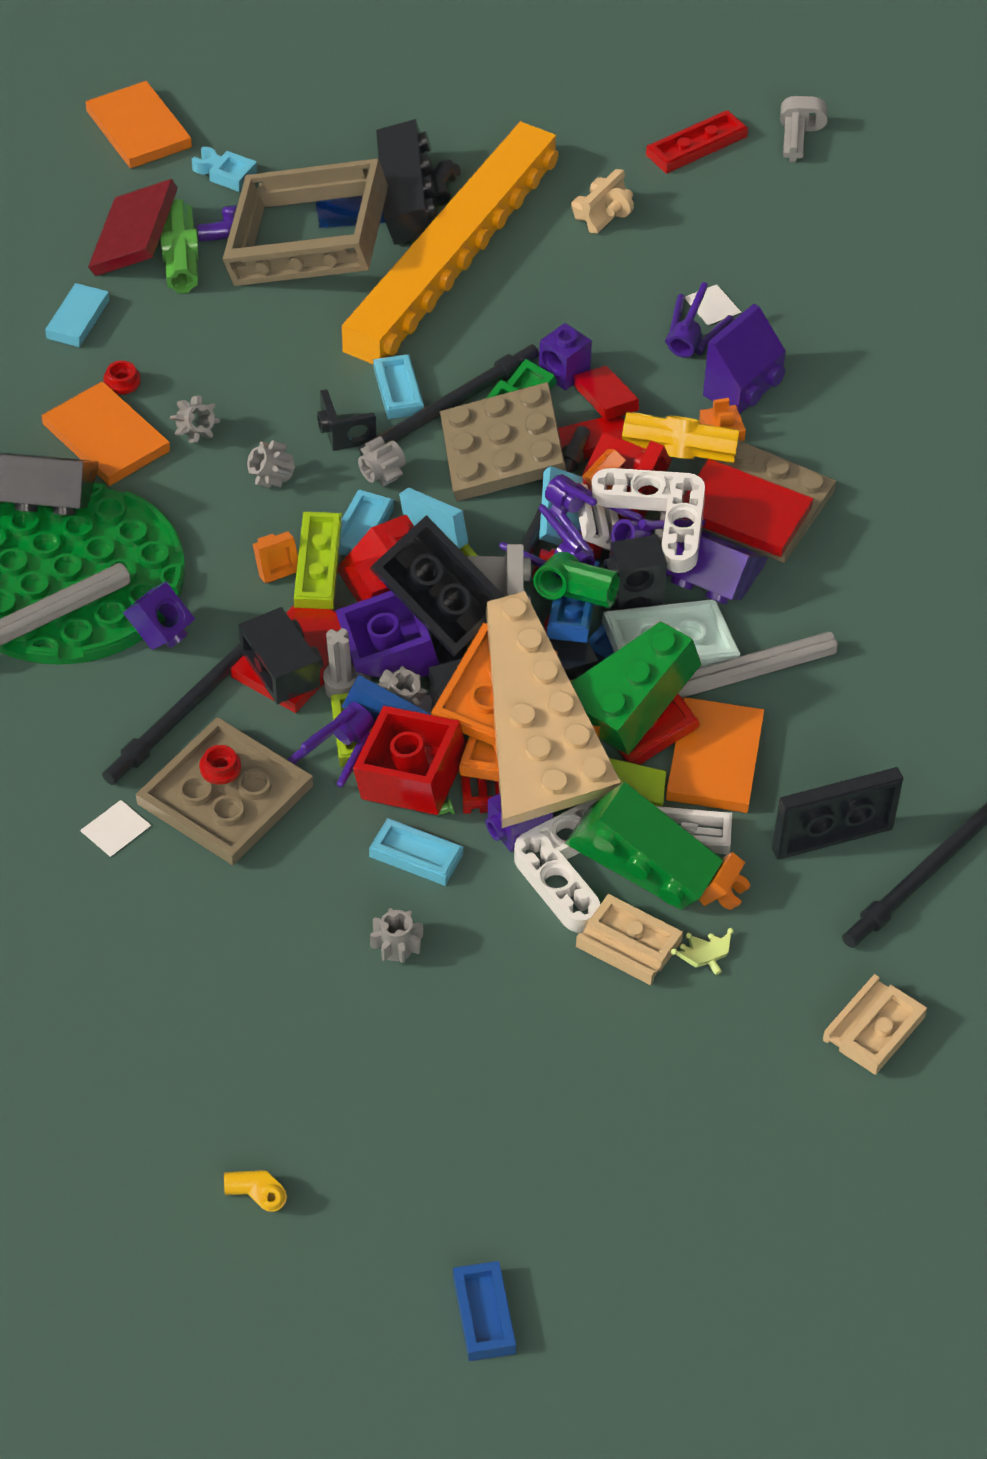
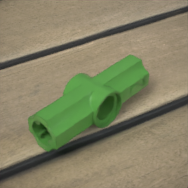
M174 199L161 234L163 263H166L167 287L175 290L177 294L190 293L193 287L198 286V268L196 261H199L197 232L193 227L192 205L186 204L182 199Z

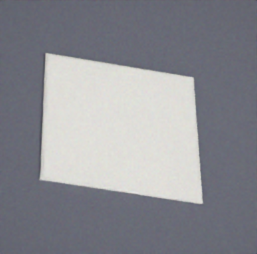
M716 284L707 288L697 313L707 325H711L725 319L728 315H737L741 311ZM697 292L685 296L684 299L692 305Z
M120 800L80 831L111 857L151 827V825Z

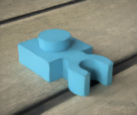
M202 147V159L192 158V170L194 172L209 174L211 182L238 192L242 190L245 176L257 173V161L229 151L220 156L217 155L214 149Z

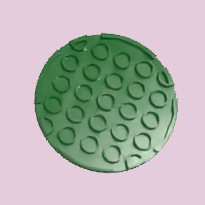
M94 483L88 508H76V515L53 514V506L38 505V512L14 510L15 503L0 501V619L118 563H122L126 567L131 580L128 585L0 645V653L27 662L55 665L77 664L106 658L126 650L143 640L123 612L145 593L167 581L177 596L180 597L185 578L182 543L168 518L144 498L129 491L122 493L107 489L106 484ZM157 611V619L162 624L166 619L162 613Z

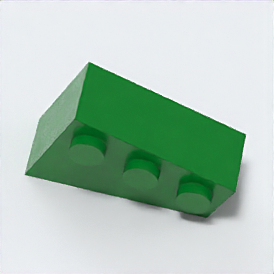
M625 781L587 808L564 843L680 910L700 899L723 862L719 856Z

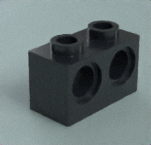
M657 535L610 542L609 559L604 560V569L616 571L618 577H620V584L615 602L611 607L605 608L615 611L663 605L667 562Z

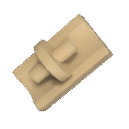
M615 169L607 178L597 177L591 183L590 194L587 197L578 196L572 201L571 206L575 219L586 221L590 233L598 234L615 216L620 218L627 217L633 211V193L631 190L626 189L624 185V170Z

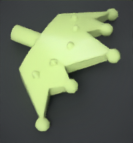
M729 928L728 933L723 938L716 937L710 933L708 935L710 941L687 933L686 938L689 941L690 947L681 944L680 949L682 951H677L673 948L671 954L679 956L695 968L708 964L713 973L718 975L722 970L716 961L727 956L731 934L734 930Z

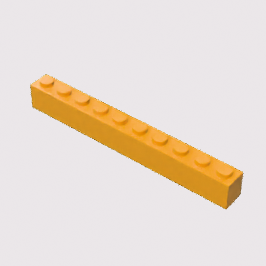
M521 121L516 125L342 324V347L344 353L373 364V359L386 358L397 353L401 342L406 336L414 333L423 316L434 309L440 296L452 288L457 276L463 270L465 271L469 268L474 256L480 249L484 250L487 247L491 236L497 229L500 230L504 227L507 218L514 209L517 210L521 207L524 198L531 189L535 190L543 175L548 170L554 168L558 160L555 134Z

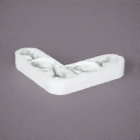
M606 468L594 474L592 478V496L600 506L666 511L662 551L668 570L682 573L696 566L705 503V485L699 476L691 473ZM612 485V490H606L607 486ZM650 485L656 487L659 491L652 495H644L638 490L643 486ZM627 486H631V492H627ZM684 491H691L690 504L683 503ZM684 517L694 522L691 526L685 528L678 527L673 523L676 519ZM677 542H684L683 555H676Z
M600 798L579 804L520 835L515 842L514 862L517 868L563 925L576 933L584 931L586 923L600 906V901L567 861V859L580 852L564 844L566 841L560 839L557 836V832L565 828L574 830L587 808ZM530 849L532 851L531 853L526 854V850ZM540 851V860L534 853ZM559 875L567 879L568 884L561 888H553L546 884L545 880L550 876ZM573 904L581 911L588 909V914L584 915L581 911L573 913Z

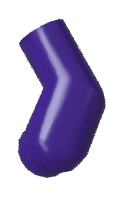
M237 205L223 207V219L219 222L197 224L198 241L229 238Z

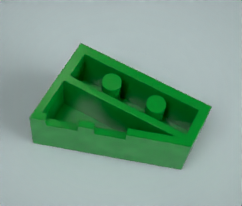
M660 621L572 681L571 684L591 724L600 726V739L629 755L702 663L693 639Z

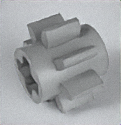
M200 395L191 398V405L186 400L178 401L177 405L180 410L176 415L170 416V419L176 422L178 428L175 435L188 434L189 443H197L200 435L205 439L212 438L213 433L210 429L214 424L220 423V420L215 418L213 412L215 404H202V397ZM193 413H197L198 418L195 420L197 426H194L192 423V421L195 419V415Z
M379 436L361 448L363 455L358 458V465L361 473L369 482L372 483L379 479L380 484L384 487L398 480V477L403 475L400 468L405 466V456L395 441L384 443L383 438Z
M273 440L270 443L261 441L260 446L255 447L250 452L247 467L249 474L257 476L255 480L256 485L269 489L271 486L281 488L282 482H286L291 478L295 463L293 455L285 453L287 449L286 444Z
M401 666L394 673L386 669L379 680L380 683L377 684L417 707L421 706L420 702H422L427 693L426 689L420 688L419 678L421 676L405 669L404 666Z
M389 908L388 912L381 919L373 918V933L370 934V947L373 949L381 948L382 961L388 959L405 963V959L412 952L416 954L421 952L420 939L423 938V923H413L412 911L408 910L405 912Z

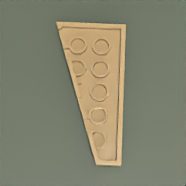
M523 591L488 601L486 614L491 659V683L493 686L499 793L501 796L502 828L601 798L620 785L621 782L526 592Z

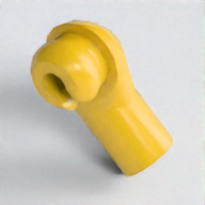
M268 1171L224 1172L225 1195L248 1194L262 1209L270 1212L278 1211L284 1206L287 1198L286 1190Z

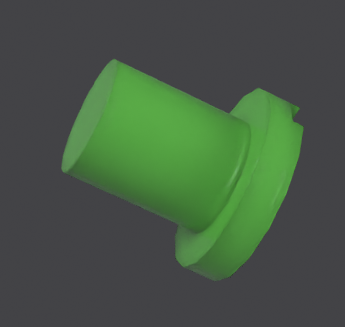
M450 798L447 799L448 802L443 804L439 815L448 812L455 814Z

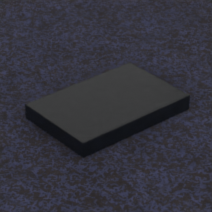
M895 767L780 797L772 850L777 860L892 830L904 779L899 768Z

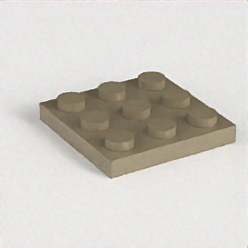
M548 382L440 411L452 489L456 501L543 479L544 470L550 466L567 471Z
M738 440L734 463L718 462L814 498L812 509L782 557L709 529H703L785 563L835 492L836 480Z
M216 717L136 793L137 804L229 864L234 865L313 787V776ZM215 745H226L232 748L240 757L241 772L234 781L217 785L207 782L201 776L199 762L208 748Z

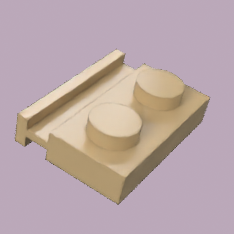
M608 894L586 923L584 931L576 937V947L651 985L658 971L661 972L673 955L671 950L673 948L677 949L681 944L683 931Z
M875 974L826 1028L823 1035L824 1042L827 1044L832 1042L839 1047V1052L874 1075L881 1070L922 1022L927 1011V1007L893 985L888 987L879 981L880 977Z

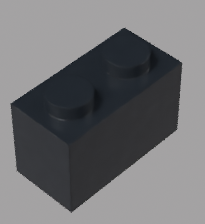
M282 607L238 624L240 651L277 705L320 687V669L323 668L322 657L315 646L310 647L305 641L299 622L296 619L291 620Z

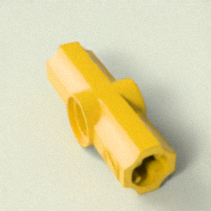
M627 412L622 440L645 449L650 440L664 445L671 457L684 459L701 457L734 463L740 430L701 424L700 420L668 415L666 418L649 414Z

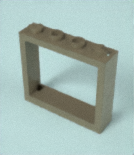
M379 159L246 175L223 256V262L233 285L239 286L368 271L388 189V183ZM256 182H263L259 183L258 188L254 184ZM363 195L355 232L352 235L254 246L265 207Z

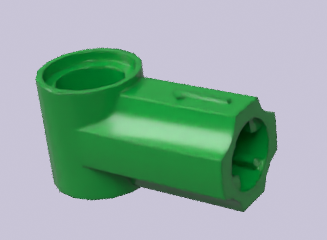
M568 552L554 554L538 569L533 579L537 592L547 599L556 600L566 596L608 608L615 602L620 584V577H618L616 571L581 563L574 555ZM554 572L559 574L561 579H559Z

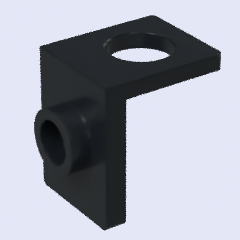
M328 389L320 391L321 411H317L318 426L321 434L327 433L333 451L361 446L377 436L375 413L338 419ZM356 425L368 427L366 433L362 436L350 437L347 435L348 431Z

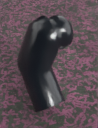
M450 159L440 161L434 169V173L431 174L436 190V196H433L438 205H444L451 199L446 184L447 181L454 182L457 180L455 175L460 176L461 170L459 165L453 163Z

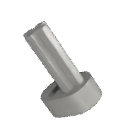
M792 96L782 102L780 121L785 127L783 157L790 158L789 162L795 163L796 158H803L805 131H818L827 124L828 106L823 99L809 96Z
M341 628L338 632L330 629L326 633L329 665L324 671L323 680L326 695L331 699L330 695L349 693L358 675L372 681L373 676L356 672L350 655L348 631L344 628Z

